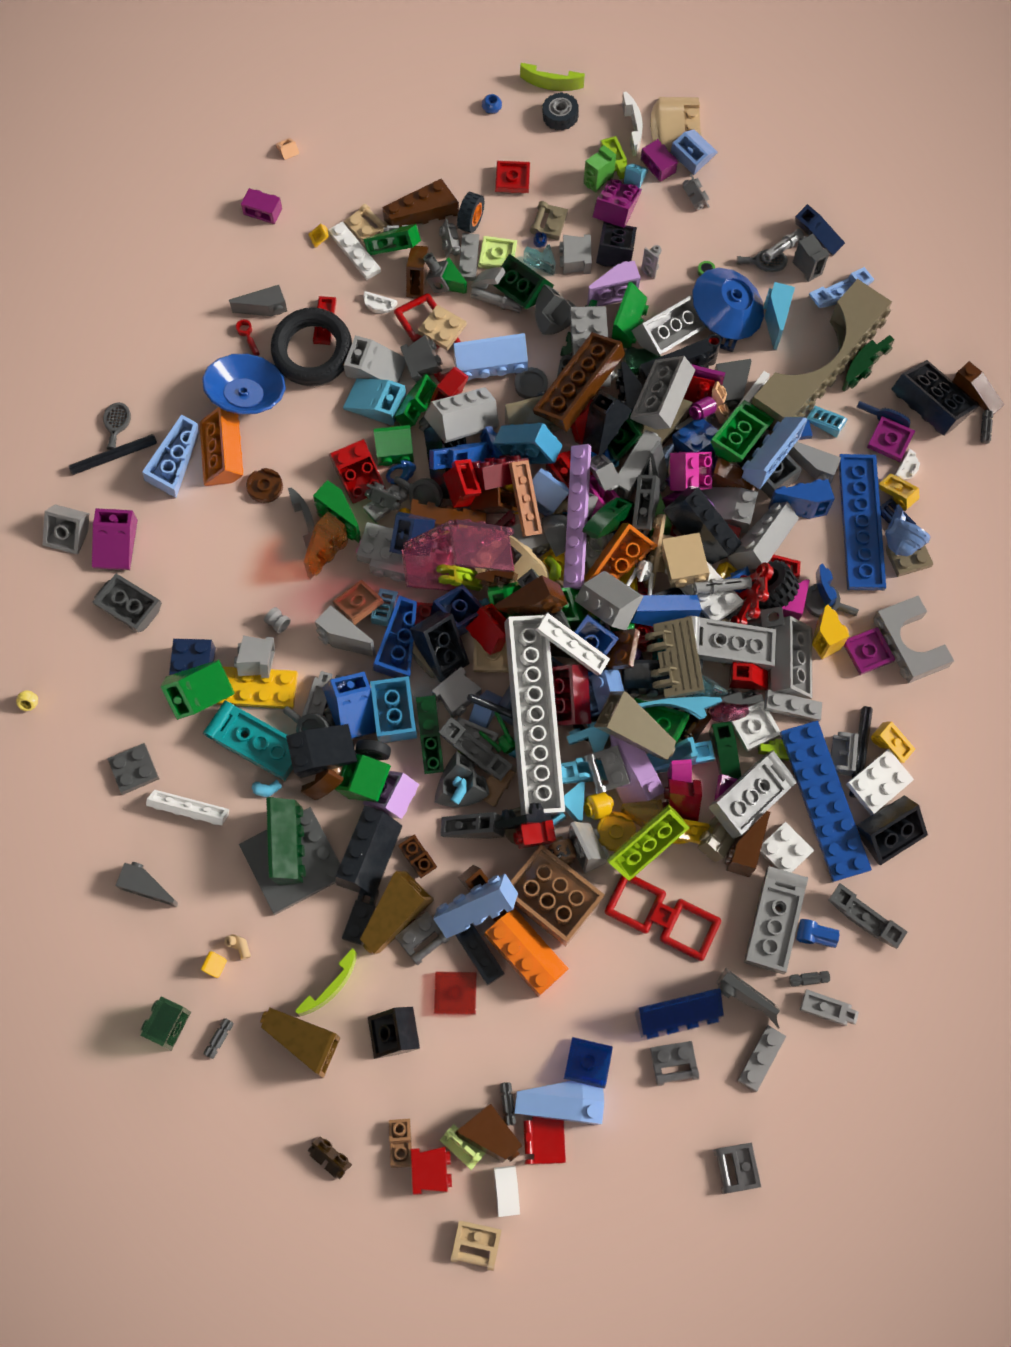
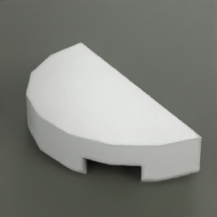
M364 291L365 306L374 313H388L397 305V300Z
M910 448L895 476L905 481L913 478L920 466L916 453Z

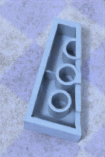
M181 414L142 471L144 481L177 498L199 434L196 422Z
M506 874L501 876L495 875L488 880V883L482 886L481 884L476 885L470 890V893L466 895L460 894L453 899V902L449 904L443 903L436 909L437 911L433 919L446 939L467 930L471 923L477 926L483 923L488 916H491L492 919L499 916L503 909L506 912L513 910L518 893Z

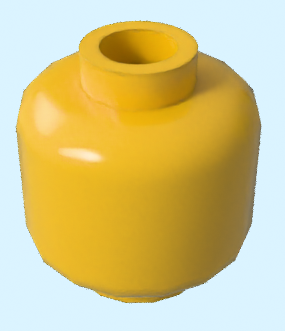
M605 792L595 793L586 797L583 809L588 817L598 820L611 814L614 802L612 797L608 796Z

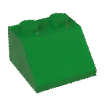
M410 425L374 429L378 466L401 464L402 460L414 462Z

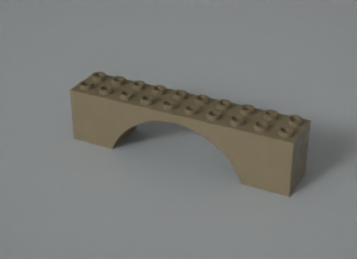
M859 279L851 285L837 301L830 319L838 339V354L822 368L806 374L786 375L774 373L753 397L751 404L775 419L768 430L773 433L774 431L772 430L778 421L782 422L785 417H805V412L813 409L817 398L821 399L826 393L825 389L835 383L836 376L838 374L841 376L847 368L846 365L853 362L857 355L856 353L867 344V340L871 341L877 333L876 330L878 328L881 329L885 325L886 318L891 312V309H889L892 304L891 300Z

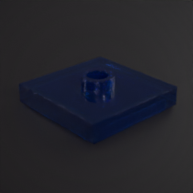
M572 1037L564 1079L605 1089L613 1046Z

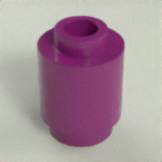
M706 396L693 403L689 408L691 417L694 420H702L715 413L716 401Z

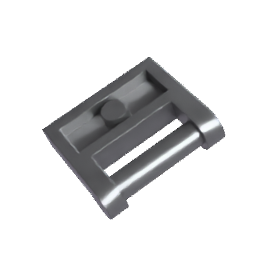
M618 745L584 756L596 786L594 788L596 794L630 783ZM596 758H601L609 782L607 785H603L595 761Z
M428 911L395 936L417 966L422 963L423 958L439 945L450 940L449 938L446 939ZM436 932L438 937L416 954L413 949Z
M692 1041L650 1048L657 1086H662L667 1082L691 1078L692 1080H699V1071ZM689 1064L690 1070L662 1074L661 1068Z
M752 1143L713 1149L714 1156H717L723 1184V1187H721L722 1194L761 1187ZM731 1153L737 1185H731L725 1154Z

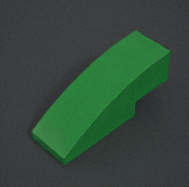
M424 374L414 385L394 415V418L402 426H415L420 414L428 408L437 385L427 374Z

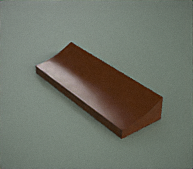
M592 332L533 408L534 414L550 421L567 432L624 357L625 352L622 342Z

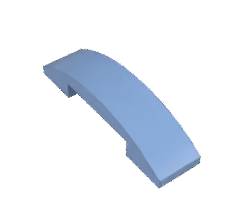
M863 267L852 272L849 278L826 289L823 286L809 293V296L819 308L829 307L837 304V301L857 279L866 285H870L874 278Z

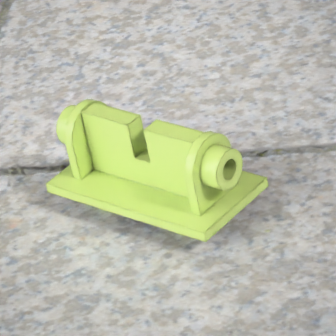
M453 1124L439 1141L472 1170L485 1155V1152L461 1140L455 1134L459 1128Z

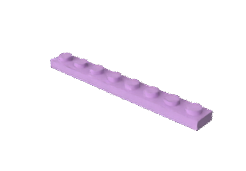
M589 444L571 446L563 588L570 587L576 590L581 589L584 584L587 534L583 533L582 530L587 524L591 463V446Z

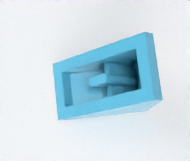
M634 163L627 165L624 183L628 185L633 184L640 188L649 169Z
M580 782L564 795L565 811L574 822L583 821L585 782Z

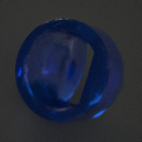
M539 232L535 234L533 243L536 247L542 248L546 246L547 236L545 233Z

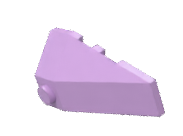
M610 735L611 747L618 745L630 780L629 784L616 788L623 806L628 807L646 802L663 794L664 788L645 751Z

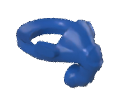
M402 460L401 464L395 465L387 471V481L390 484H396L393 482L394 479L390 478L391 472L395 469H402L403 473L400 478L408 481L414 475L416 465L410 461Z

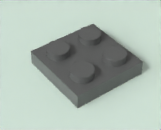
M145 743L108 758L122 795L160 779Z

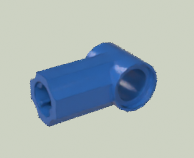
M800 919L796 940L806 944L816 943L836 948L840 934L839 930L818 925L817 922L812 920Z

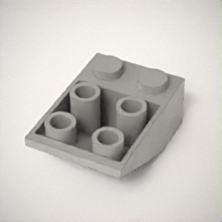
M355 335L344 363L346 377L390 380L399 383L406 361L402 355L374 340Z

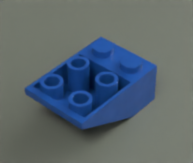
M817 479L811 483H798L791 487L782 486L777 488L773 493L768 508L770 509L775 503L788 502L797 516L811 519L826 516L835 497L829 480Z
M365 671L331 679L322 687L336 726L348 724L352 739L376 733L372 692Z

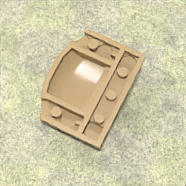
M659 97L653 106L650 118V130L653 141L658 139L671 152L673 142L684 132L695 130L701 135L699 98Z

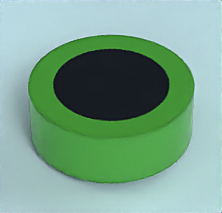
M710 261L701 262L698 266V275L701 276L705 271L715 269V265Z

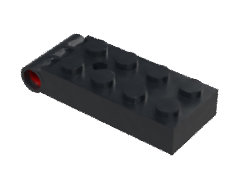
M711 334L706 339L641 364L638 380L644 387L655 360L685 356L690 364L709 368V366L716 363L721 345V337L717 334Z

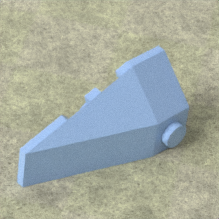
M581 1078L517 1091L514 1114L600 1125L603 1121L604 1111L603 1081Z

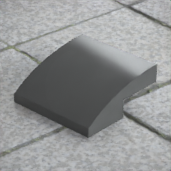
M731 688L716 693V696L721 697L722 701L732 704H753L764 701L762 694L755 689L741 693L736 688Z

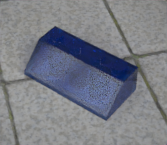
M720 988L639 1007L635 1012L641 1038L647 1037V1040L659 1037V1033L667 1032V1035L679 1032V1028L687 1027V1030L699 1027L700 1023L707 1022V1025L719 1023V1019L724 1016Z

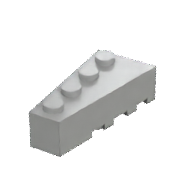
M788 502L773 504L761 519L741 538L740 541L743 544L727 557L734 568L739 570L748 566L749 570L757 569L761 563L769 562L799 519Z

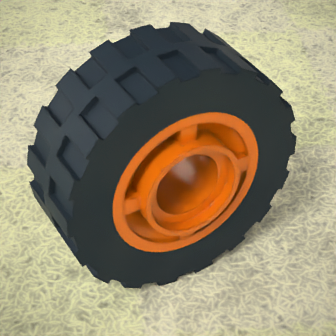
M470 191L464 196L458 212V229L469 233L476 231L483 215L484 196Z

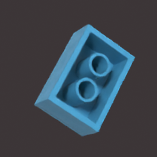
M543 423L503 425L500 427L493 443L503 454H510V456L520 454L521 457L528 458L529 464L555 463L563 446Z
M409 676L370 681L378 741L387 743L416 739L417 733Z

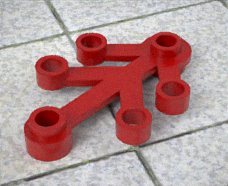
M761 563L757 567L756 572L749 575L752 582H754L751 589L737 593L742 600H746L739 614L733 616L730 622L747 625L748 621L745 617L747 611L748 617L753 619L759 617V601L766 602L769 598L767 581L773 575V568L769 563Z

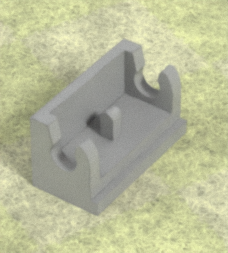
M838 732V735H833L831 758L837 774L852 776L856 771L858 733Z

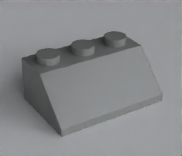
M603 571L582 585L575 602L611 627L626 630L644 596L608 572Z

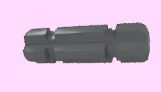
M985 410L982 414L981 443L989 444L992 435L990 433H992L993 411Z
M829 971L789 976V982L792 987L799 986L800 984L803 986L818 984L819 982L828 983L830 981Z
M227 1018L221 1021V1027L217 1028L209 1042L210 1046H207L204 1051L205 1056L211 1059L215 1058L217 1049H220L228 1035V1030L230 1031L234 1025L232 1021Z
M510 1082L501 1083L500 1091L503 1094L501 1099L503 1114H505L504 1122L507 1126L515 1125L513 1094H511L512 1086Z

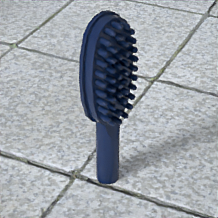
M861 401L857 405V408L876 415L879 421L883 416L903 426L910 427L909 417L904 416L901 412L898 413V411L890 410L889 408L878 409Z

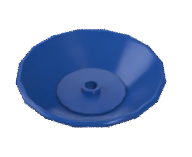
M715 268L705 271L697 278L692 291L693 306L699 319L710 331L726 339L741 340L751 337L760 329L764 318L763 301L757 288L745 276L731 269Z
M231 354L218 358L207 367L202 377L203 391L210 401L221 409L236 414H258L269 410L281 401L286 389L284 376L279 369L266 359L251 354Z

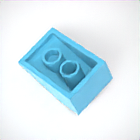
M774 282L772 289L769 288L763 309H766L764 317L774 350L778 348L795 290L793 286Z

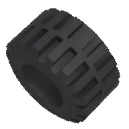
M779 560L769 561L768 563L773 568V575L767 581L768 600L766 602L759 601V608L763 610L786 607L790 601L795 599L794 596L798 594L797 590L799 589L797 578L785 562H779Z

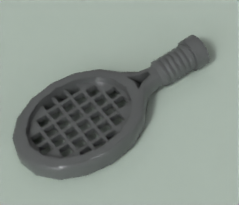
M766 249L751 258L737 256V264L753 263L766 272H778L786 267L788 259L782 252L778 255L779 257L774 258L776 260H771L772 263L763 262L762 254L769 250Z
M121 402L111 404L103 415L104 425L111 433L109 443L107 444L108 450L116 448L117 435L128 427L131 420L129 408Z

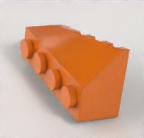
M622 523L584 577V583L603 571L608 572L617 579L621 578L658 545L631 524Z

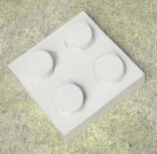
M763 701L728 718L746 752L781 736V731L770 712L764 710Z
M785 822L762 844L760 854L774 868L792 873L814 849Z

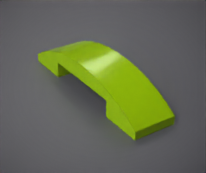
M520 64V78L539 88L553 91H572L584 88L585 73L569 71L568 76L537 71V65Z
M353 948L338 963L343 971L316 1001L309 995L295 1010L299 1016H304L320 1009L331 1001L344 987L353 971L357 958V953Z

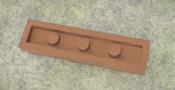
M529 461L509 463L522 535L523 537L543 534Z

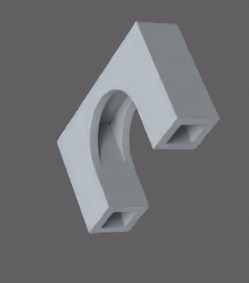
M919 595L879 610L874 617L875 626L881 631L895 657V662L900 667L902 677L907 680L908 684L949 668L954 662L946 645L927 652H916L909 649L903 643L900 635L901 627L922 619L927 613Z

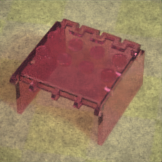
M456 519L454 521L449 520L404 542L403 546L405 549L401 551L406 587L451 591L457 588V586L439 583V576L449 575V573L441 574L437 572L436 568L441 564L514 572L509 537L514 534L513 528L486 524L484 521L472 522L471 519Z

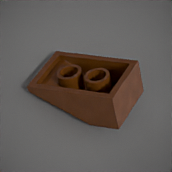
M541 575L494 606L496 609L515 617L556 613L561 611L568 602L560 584Z
M766 811L737 842L735 847L730 848L724 864H727L726 871L750 877L756 870L771 812Z

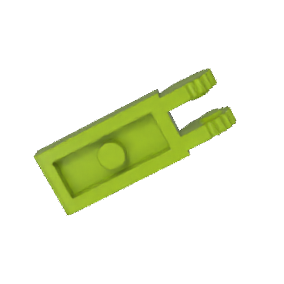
M441 564L436 568L437 572L441 574L449 573V575L439 576V583L457 587L463 584L467 589L475 591L483 589L482 585L479 584L480 581L475 578V575L478 574L476 570Z

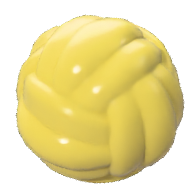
M22 691L16 698V704L23 711H31L38 704V696L32 691Z

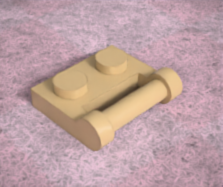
M363 204L357 212L344 221L347 228L363 243L364 238L383 233L384 227L389 225L386 221H382L377 217L367 204ZM366 215L378 228L375 229L363 217Z
M459 1220L451 1262L457 1263V1261L488 1267L487 1270L494 1271L502 1230ZM465 1245L491 1251L490 1258L460 1252V1246Z

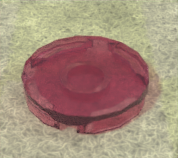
M720 703L710 709V717L716 722L739 720L749 714L748 704L730 703L731 705H725V703Z

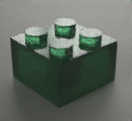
M161 996L159 1000L154 1002L149 1020L146 1019L144 1021L140 1036L172 1051L191 1011Z

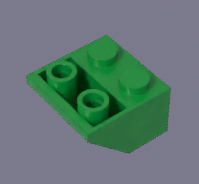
M356 754L357 762L343 766L340 774L343 777V781L335 790L351 800L378 802L391 765L365 755Z

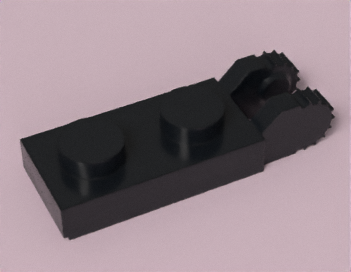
M377 890L375 898H370L369 904L363 902L365 895L359 893L342 936L343 940L362 945L363 942L360 938L374 913L379 890Z

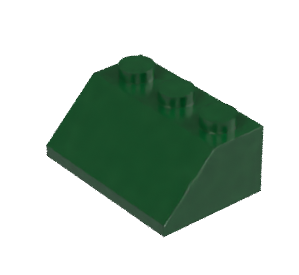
M511 254L507 256L501 266L505 271L504 276L498 284H492L525 309L536 305L537 297L544 284L551 288L554 287L551 282Z

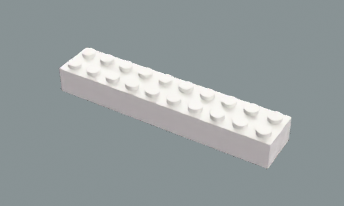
M544 615L508 617L504 622L521 815L529 814L530 803H540L544 814L553 815L565 812L550 641L536 631Z

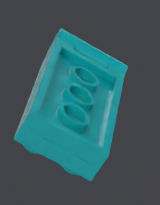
M224 700L203 734L209 739L216 741L217 744L279 779L286 781L293 770L287 735Z

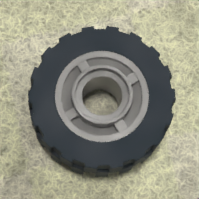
M560 92L554 93L544 100L545 102L542 105L543 121L549 128L562 131L569 129L577 123L579 105L574 96Z

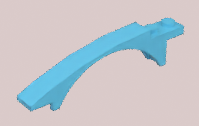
M721 697L666 698L638 704L643 709L654 706L678 708L701 720L707 716L705 709L720 704L722 699ZM595 721L588 724L587 729L581 731L580 728L570 731L567 741L570 746L588 739L592 751L595 753L604 749L610 734L595 728Z
M693 737L686 738L677 743L674 754L668 760L659 759L649 753L647 754L656 773L667 772L671 761L691 759L692 765L715 761L711 740L694 743ZM576 758V761L561 763L563 784L594 781L588 762H585L584 758ZM595 760L602 781L608 780L602 761Z

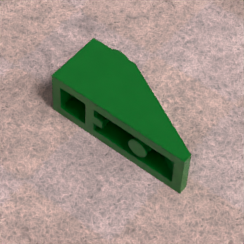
M413 224L376 234L363 240L367 252L371 256L413 248L421 241L417 225Z

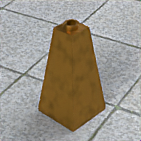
M396 871L393 874L360 938L364 943L363 947L371 954L383 951L395 939L396 935L403 931L434 901L431 895L407 871Z
M269 1007L268 1012L265 1011L261 1017V1028L318 1076L324 1078L341 1038L337 1033Z

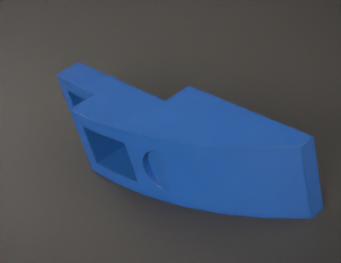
M488 442L462 444L451 448L430 450V469L453 468L452 463L457 460L471 459V461L484 462V459L488 458Z

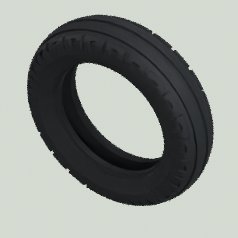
M303 308L290 313L277 325L271 340V355L275 366L290 381L305 386H318L332 381L345 370L344 363L352 345V338L345 323L334 313L321 308ZM310 326H317L332 333L336 339V348L332 357L324 364L317 367H302L289 358L287 352L289 341L299 330Z

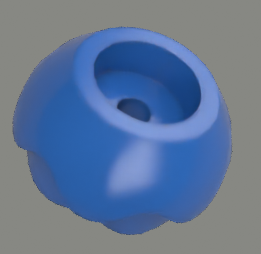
M489 94L482 100V108L486 113H497L502 108V101L499 96Z

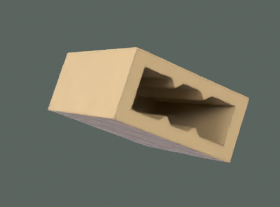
M700 533L662 539L661 550L671 588H683L694 582L708 581L710 572Z

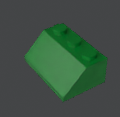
M629 282L613 324L611 339L620 340L623 348L631 350L633 344L637 343L632 330L644 323L642 317L647 315L649 305H646L647 297L632 282Z

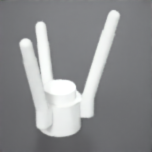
M646 560L640 561L638 567L634 568L633 574L626 585L630 586L636 576L639 582L649 579L648 595H652L653 564Z

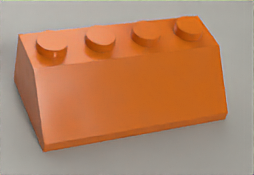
M218 407L199 421L203 482L205 486L233 483L243 476L239 416L236 413L225 411Z
M515 908L501 917L484 933V936L538 997L569 969Z

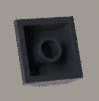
M396 1007L368 1017L374 1059L420 1049L413 1007Z

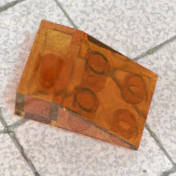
M329 512L315 524L303 561L307 576L310 579L314 575L317 576L322 571L323 566L327 562L330 563L334 559L335 554L339 550L344 549L348 543L345 524Z

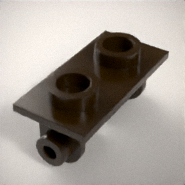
M709 708L705 709L707 716L701 720L692 714L689 716L680 739L685 740L686 738L693 737L694 743L713 717L709 713Z
M321 1136L308 1149L309 1156L320 1165L327 1160L328 1164L324 1169L339 1180L344 1176L345 1171L352 1166L344 1154L336 1151L332 1147L331 1142L323 1139Z

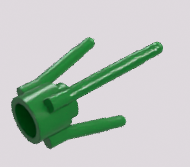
M494 712L505 734L498 739L499 744L481 730L478 733L495 747L498 753L503 751L506 755L515 750V741L510 736L500 714Z

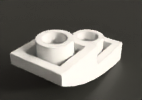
M515 1165L494 1168V1189L496 1191L498 1217L519 1215V1193Z

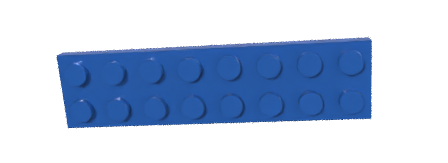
M840 454L839 474L847 590L885 591L886 575L876 455Z
M818 720L781 731L780 735L832 882L871 871L870 863Z

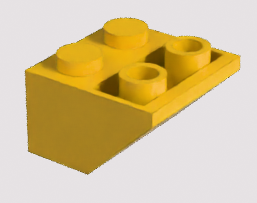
M829 604L825 606L817 620L812 640V646L821 659L840 651L849 637L848 629L845 625L841 624L837 612L831 609Z

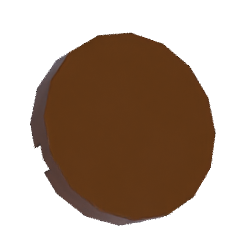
M262 468L259 471L252 472L246 482L247 492L256 502L270 503L278 499L282 494L283 482L278 472L273 469Z

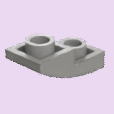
M496 267L484 270L471 284V288L486 289L489 284H498L505 274L504 268Z

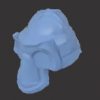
M899 504L896 505L893 518L888 529L885 531L889 549L896 555L909 556L929 543L931 537L919 526L907 522L903 509Z

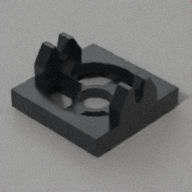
M530 803L529 814L516 817L513 809L502 810L501 820L495 821V828L517 829L523 824L541 823L552 820L551 814H544L540 803Z

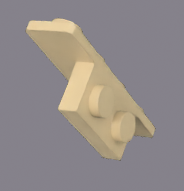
M666 514L656 515L652 525L654 531L650 540L658 545L654 550L650 551L646 561L653 564L652 573H654L652 589L655 585L656 573H665L666 569L661 550L662 539L673 537L663 534ZM649 579L643 581L644 587L647 589Z

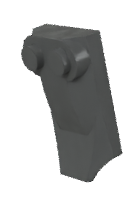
M117 573L104 584L95 595L93 601L94 605L138 633L144 631L159 613L162 604L158 598Z
M725 968L717 981L718 991L727 998L733 996L746 1005L763 1011L779 1029L777 1014L780 1012L778 1006Z

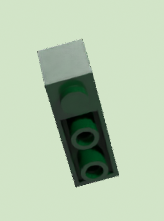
M727 721L712 724L709 735L720 775L724 774L739 779L741 777V770L732 723Z

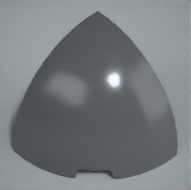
M545 284L536 300L535 317L542 334L552 335L570 326V308L576 306L570 300L562 297L558 291Z
M552 514L543 517L542 526L544 533L557 557L564 553L566 548L567 514Z
M457 751L448 762L437 786L435 803L449 807L469 806L480 802L489 795L488 784L484 776H479L474 770L475 764ZM456 776L467 781V791L459 805L450 800L457 789L453 785Z

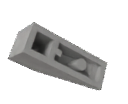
M796 442L788 453L813 478L828 479L830 484L841 457Z
M603 454L601 457L598 455L591 457L590 471L605 491L617 488L618 484L621 483V479L613 463Z

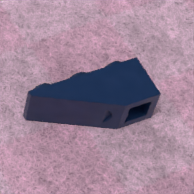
M808 204L795 216L796 225L808 235L814 234L824 249L826 248L832 256L845 244L823 217Z

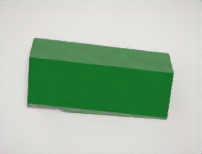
M744 400L710 441L717 457L728 462H742L775 419Z

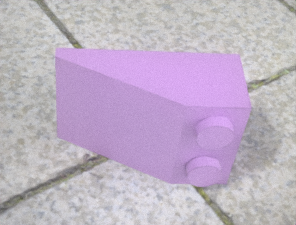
M625 261L617 264L592 283L588 289L587 305H589L591 299L597 301V306L622 302L629 282H632L639 289L640 275L635 261Z

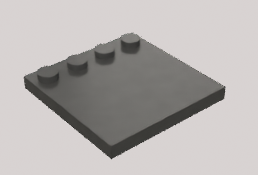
M311 807L303 810V817L300 818L301 825L304 828V837H301V845H304L305 849L302 865H305L306 870L303 883L278 885L269 878L267 830L239 844L274 915L336 883L335 876L340 862Z

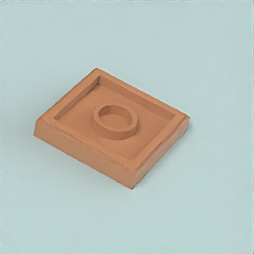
M362 579L332 601L334 606L354 625L384 604L383 599Z

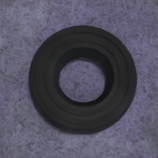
M363 739L357 741L355 752L376 760H387L391 754V747L379 741Z

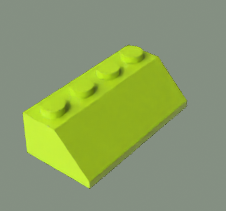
M668 804L622 846L615 850L608 857L607 861L630 881L690 827L679 813Z

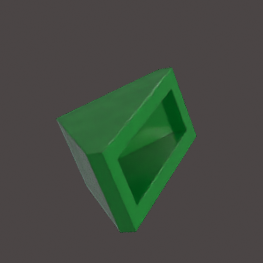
M449 257L446 258L448 264L442 277L448 285L449 291L462 294L467 293L466 280Z

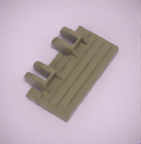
M692 617L653 624L654 632L647 633L645 640L651 641L663 638L664 642L648 645L647 651L654 652L665 649L666 651L658 652L660 669L651 671V676H670V679L653 682V688L658 689L672 686V688L664 689L665 698H676L705 692Z

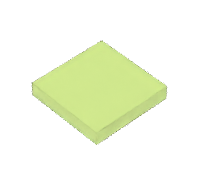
M483 236L478 268L490 269L501 267L509 254L515 257L517 240Z

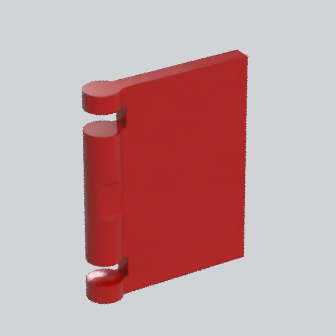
M532 1116V1120L523 1121L525 1154H534V1160H525V1165L566 1163L564 1120Z

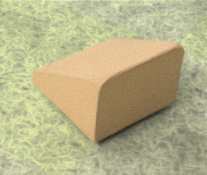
M291 138L275 144L285 160L299 154L296 142Z

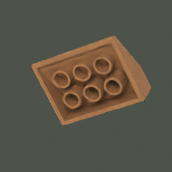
M542 844L510 881L518 893L514 906L565 947L605 896V894Z

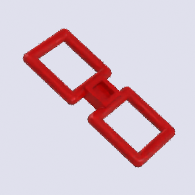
M429 293L394 310L395 316L413 342L423 336L418 333L415 334L403 313L424 302H427L433 311L437 304ZM457 337V339L454 341V343H458V342H461V341H460V339ZM450 371L444 374L439 372L434 374V376L440 383Z
M621 875L605 908V914L644 934L649 932L654 923L664 928L660 936L662 943L698 961H703L721 924V918L683 899H678L674 908L663 904L666 892L663 889L636 876L629 881ZM627 881L657 895L644 924L614 910ZM682 908L712 923L699 952L669 937Z

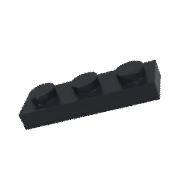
M472 923L467 930L455 935L487 986L505 975Z

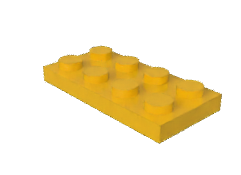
M222 666L235 692L234 695L224 700L235 706L284 709L288 706L294 709L297 671L271 669L269 678H261V675L238 676L237 668ZM222 700V701H220V702H218V703H216V704H217V705H222V703L224 702V700Z

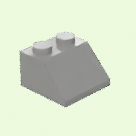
M53 505L45 510L43 546L79 554L88 532L90 513L59 505Z

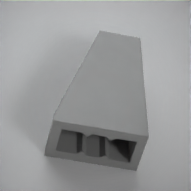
M644 431L619 471L618 475L621 483L618 484L614 491L620 499L630 500L637 487L638 475H642L650 451L657 441L661 442V438L655 432Z

